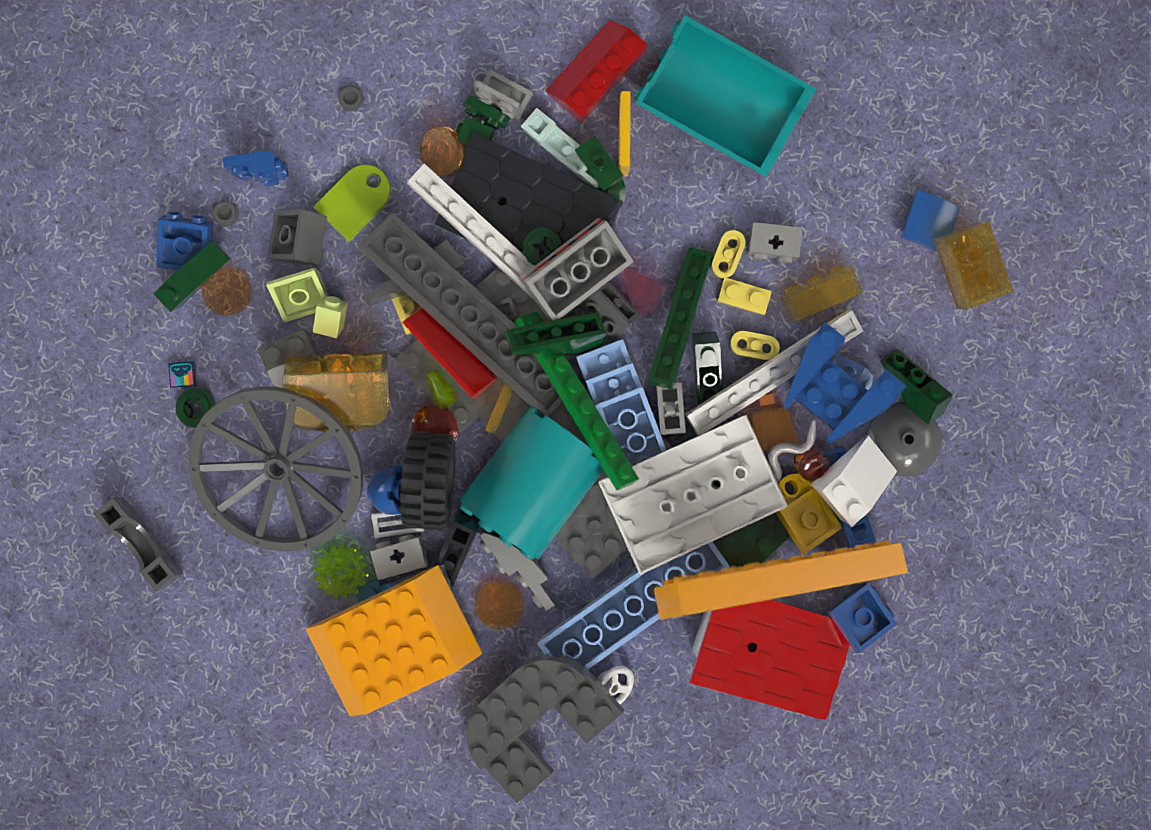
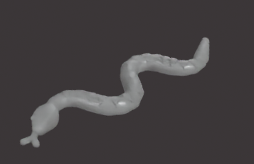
M815 419L811 422L807 441L804 444L778 443L771 448L768 454V463L777 483L782 475L778 455L782 452L803 454L809 451L816 438L817 421Z

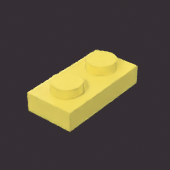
M724 278L717 302L765 315L772 291Z

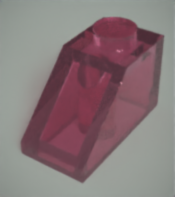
M628 267L619 274L629 303L640 315L646 317L647 313L652 315L666 286Z

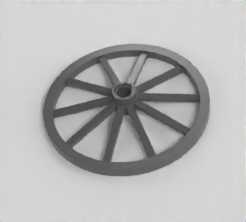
M261 386L243 389L228 395L216 403L203 416L193 433L190 443L189 472L192 485L201 504L223 529L236 538L256 547L289 552L318 546L330 540L346 526L361 499L364 481L363 464L357 444L343 422L326 406L294 390ZM276 400L289 403L279 450L251 401ZM242 403L268 452L214 423V420L227 409ZM300 407L320 419L329 429L291 453L288 451L296 409ZM208 430L264 461L202 463L203 443ZM336 436L345 451L350 469L296 462V459ZM276 463L281 464L283 468L279 467ZM264 469L263 473L220 504L212 495L204 476L205 471ZM296 471L351 478L350 495L344 511ZM270 479L271 484L257 531L243 526L226 513L225 510L261 483ZM291 479L336 516L337 519L325 529L309 535ZM281 481L300 535L298 538H278L264 535Z

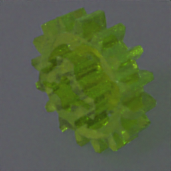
M333 545L331 546V553L323 550L322 552L325 557L323 559H316L320 565L319 567H313V570L318 572V576H315L313 579L314 581L321 582L317 587L318 590L326 589L324 595L330 597L333 594L334 599H340L341 595H343L344 598L348 599L350 598V591L358 594L357 586H365L361 579L362 577H368V574L363 572V569L368 565L367 563L360 562L364 557L362 554L355 555L357 549L351 547L348 550L346 545H341L339 550L337 546ZM350 559L353 561L355 569L350 565ZM344 569V571H348L349 573L338 575L337 573H334L332 571ZM326 575H328V577L331 579V585L328 582ZM352 578H354L353 581L347 586V583H348Z

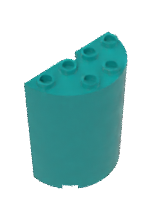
M529 405L460 498L461 506L459 508L470 516L474 514L480 519L478 524L488 532L496 531L500 534L498 539L508 547L514 544L521 549L520 553L532 561L534 557L539 559L603 473L604 469L590 447L548 416L542 417L538 409L532 408Z

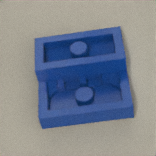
M920 190L915 191L901 238L921 244L924 248L946 254L960 207Z

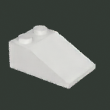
M865 435L811 485L839 519L852 527L872 509L897 470L872 439Z

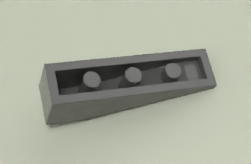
M447 240L433 249L460 275L463 274L461 270L464 268L465 263ZM390 279L366 296V302L369 306L407 295V293Z

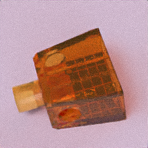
M774 394L760 397L761 411L750 412V423L762 450H770L778 443L800 445L789 409L786 411L784 407L776 408Z

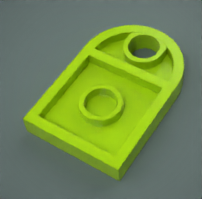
M356 166L349 170L314 208L321 215L327 216V221L350 242L388 203L391 193L389 181L385 174L374 166ZM372 175H378L381 178V183L376 188L368 186V179Z

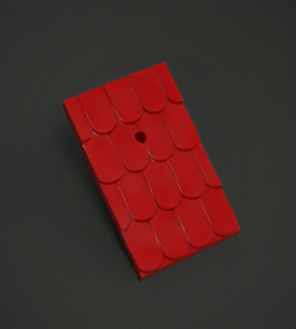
M772 599L705 611L692 646V650L697 658L689 683L826 720L838 687L843 666L846 662L850 644L831 617ZM753 642V645L747 648L748 644Z

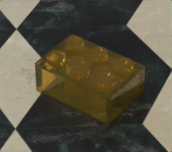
M990 221L976 222L933 239L957 309L968 310L1013 292Z

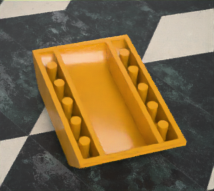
M439 564L305 629L350 717L368 714L455 673L483 653Z

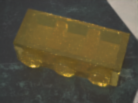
M843 264L830 269L831 274L822 278L821 274L807 279V285L799 287L798 284L784 289L785 294L780 298L791 324L864 293L852 265L844 268Z

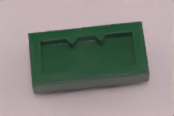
M595 136L574 150L603 192L623 178V174Z

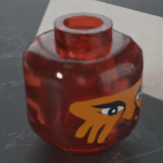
M813 445L809 451L803 454H795L794 456L795 468L800 476L807 481H815L821 478L830 468L829 459L819 446Z

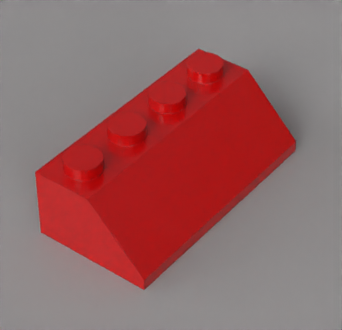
M609 20L545 92L582 124L644 56L648 44L629 27Z
M423 308L402 322L471 398L476 400L497 380L493 376L495 373L485 364H482L473 353Z

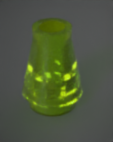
M438 370L426 375L425 379L428 382L435 405L443 409L452 405L457 400L456 391L440 375Z

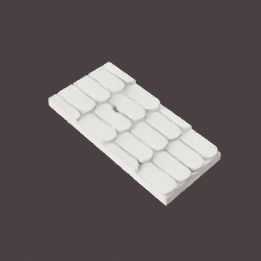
M747 414L633 465L632 468L639 480L628 487L616 491L608 477L599 481V485L640 575L788 506ZM714 480H719L721 487L715 486Z

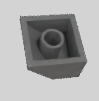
M306 210L275 211L267 259L304 265H319L323 254L322 245L327 229V216Z

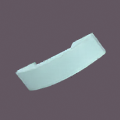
M536 108L521 128L565 167L597 189L599 185L574 151L580 145L559 129L554 121Z

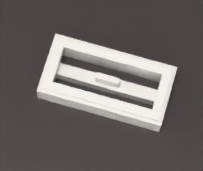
M382 512L371 514L375 538L424 531V529L407 528L379 532L380 527L401 525L402 520L378 523V518L395 515H388Z

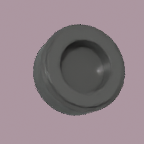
M346 86L340 91L338 100L343 109L353 112L362 107L364 97L357 87Z
M221 201L213 208V218L222 226H231L238 219V209L229 201Z

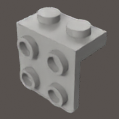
M491 69L483 83L476 80L473 85L476 97L479 100L499 109L511 120L513 117L520 120L533 96L532 91Z

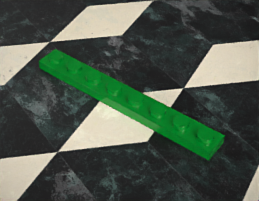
M538 311L519 316L515 321L518 327L544 322ZM563 353L535 354L616 491L636 483L639 480L637 474Z

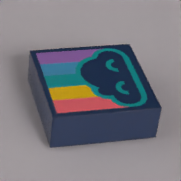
M195 361L168 363L170 388L197 386Z

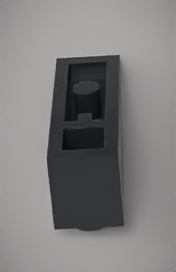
M461 509L453 521L435 566L439 564L451 589L480 529L478 524L480 519L474 514L472 516L468 515Z

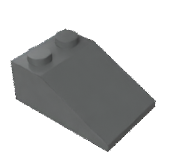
M302 329L257 348L274 387L300 392L323 405L336 400L334 393L330 398H322L317 393L318 386L327 383L324 379L325 370L322 363L319 365L317 362L310 360V369L299 365L300 374L289 370V365L294 366L293 362L295 359L305 362L306 357L314 356L318 358L319 356L308 331ZM302 373L307 374L311 378L306 385L294 383L296 375H301ZM283 402V404H284V406H285V408H286V410H287L289 403ZM297 407L295 416L307 411Z

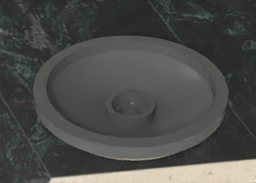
M906 403L893 404L888 410L876 416L872 420L867 434L897 470L896 476H913L922 473L934 463L941 448V432L936 420L929 425L926 424L909 409ZM906 435H910L912 438L910 444H907L904 440Z

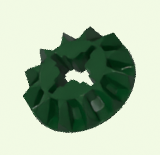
M537 228L528 233L523 241V254L527 262L535 266L562 246V243L554 231L547 228ZM544 241L545 247L551 250V252H543L539 258V249L533 245H539Z
M199 388L188 389L177 399L176 415L184 425L196 428L203 416L215 403L213 397L205 390ZM200 401L199 407L205 412H196L193 415V409L187 403L196 404Z

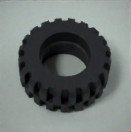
M414 432L408 438L402 470L400 499L402 524L408 528L443 530L448 526L453 499L456 459L455 438L450 434Z

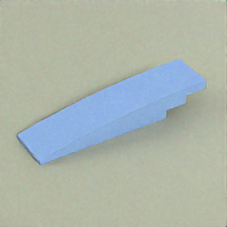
M623 339L576 356L593 403L631 466L667 451Z

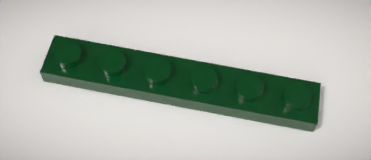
M691 247L688 249L649 375L648 383L671 390L674 388L712 262L713 252Z

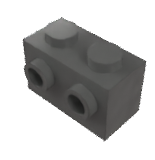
M609 281L587 297L579 306L585 314L599 313L607 332L606 336L613 342L641 316Z

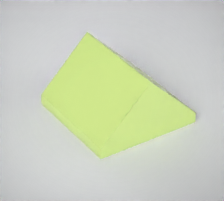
M315 268L266 282V286L284 323L316 313V306L323 296L328 297L321 273Z

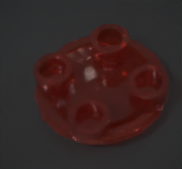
M445 405L424 406L416 412L412 420V433L450 434L455 438V441L459 438L460 433L456 419Z

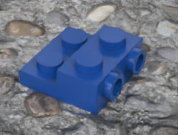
M273 150L222 157L224 168L235 177H238L239 180L252 179L254 176L260 183H264L265 186H275L279 184V181L289 177L287 163H283L282 158Z
M167 212V215L158 219L157 267L179 270L212 241L213 222L206 221L207 217L202 215H193L191 219L182 218V213Z
M870 583L860 584L845 595L841 602L828 611L855 653H861L897 625L893 618L892 610L883 604L879 598V591Z

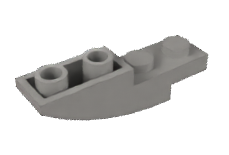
M488 532L480 535L482 541H480L481 546L487 554L493 553L497 559L494 563L502 574L506 572L510 576L518 571V580L524 588L530 587L534 593L531 597L539 608L544 607L547 611L555 605V602L542 585L548 579V576L534 560L531 561L520 553L521 549L514 544L511 547L505 545L498 539L499 536Z

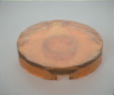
M436 126L429 129L424 134L420 144L422 163L427 165L437 176L441 177L456 172L463 159V146L457 138L459 136L449 127Z
M231 267L221 268L203 285V300L206 306L214 313L222 316H235L243 312L250 304L252 285L248 277L241 271Z
M495 580L486 584L479 591L475 600V611L479 620L485 626L494 630H505L514 626L520 620L524 611V598L520 590L513 583L505 580Z

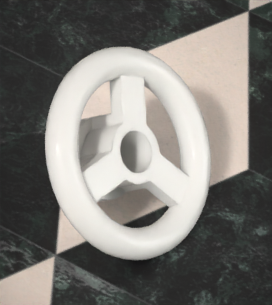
M616 666L601 673L597 680L611 695L621 693L615 699L621 704L629 696L633 688L634 675L630 668ZM619 673L626 675V685L618 682Z

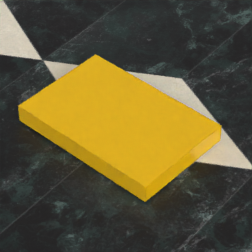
M622 91L619 99L618 168L623 176H628L630 168V91Z

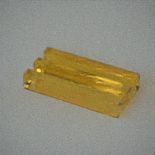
M504 384L485 428V431L492 434L497 432L513 394V390L506 384Z

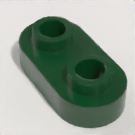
M467 95L462 104L465 107L464 112L471 117L478 118L480 116L487 120V125L493 129L505 128L510 120L503 112L473 96Z

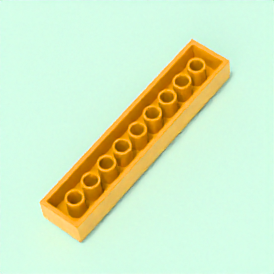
M885 540L870 545H858L853 548L845 547L830 552L822 551L807 556L799 555L784 560L776 559L766 563H753L738 568L730 567L715 572L707 571L692 576H678L662 581L663 586L654 588L659 618L662 620L908 573L901 543L891 544L890 540Z

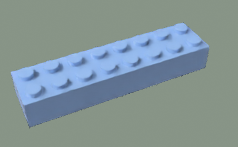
M710 542L641 575L637 569L538 639L537 644L544 654L558 657L564 655L580 662L589 669L660 619L654 588L663 586L662 581L678 576H692L707 571H720L721 569L730 568V566L713 542Z

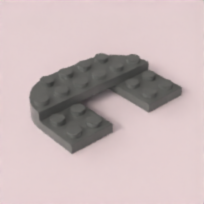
M543 654L527 660L486 696L470 716L467 726V744L472 759L480 770L485 767L516 803L522 800L554 771L522 735L547 711L554 707L587 744L625 710L584 665L570 657Z

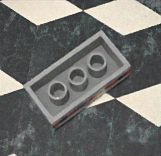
M597 218L519 279L544 315L551 321L560 319L634 261L608 222Z

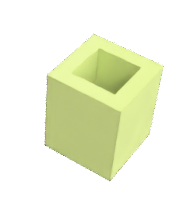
M323 296L316 306L313 332L337 339L344 328L348 302L341 301L334 296Z

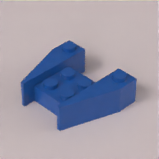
M825 322L807 345L785 400L784 409L787 411L795 401L800 403L833 430L826 441L830 445L888 410L904 391L906 385L887 370L882 373L869 390L859 384L831 361L832 357L843 346L845 337Z

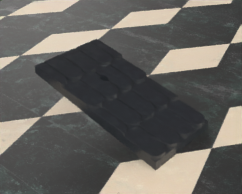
M473 133L450 188L522 254L523 241L528 233L537 228H547L554 231L559 236L563 245L597 218L607 221L610 227L612 226L623 202L622 200ZM441 214L438 215L435 225L467 239ZM544 241L539 245H533L539 249V258L543 252H551V250L545 247Z

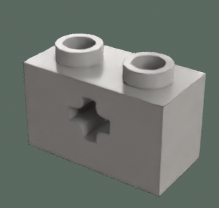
M753 222L750 226L747 255L753 256V260L768 261L769 257L778 258V263L791 264L792 260H797L800 256L802 228ZM773 239H776V243L780 244L776 249H773L772 244H768Z
M675 383L673 390L656 386L660 435L686 433L682 383Z
M414 534L399 537V543L391 545L390 540L375 544L376 549L370 551L377 579L381 580L429 565L421 536L414 538ZM396 549H398L399 553L404 552L405 557L401 558V562L399 559L393 558V555L397 552Z

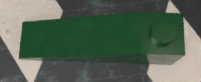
M598 312L507 329L504 332L512 354L578 353L599 348L607 334Z

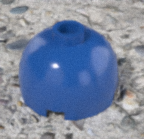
M403 465L381 468L373 475L370 485L367 487L368 498L371 499L375 508L384 514H401L400 499Z

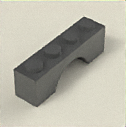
M113 497L93 513L107 532L121 540L133 553L139 563L140 573L155 592L167 588L184 574L123 497Z

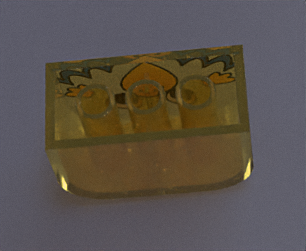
M388 352L287 356L283 373L284 388L300 392L317 400L331 410L349 431L354 432L360 429L375 427L386 418L389 412L390 399ZM297 407L294 424L297 427L307 431L321 432L329 429L313 414Z

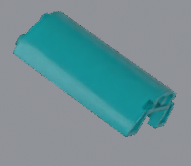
M685 15L681 22L678 20L675 22L670 32L673 35L672 43L668 50L665 48L662 50L657 60L660 65L656 71L651 70L645 81V87L640 86L633 98L636 101L635 104L760 175L767 177L796 123L815 93L816 88Z

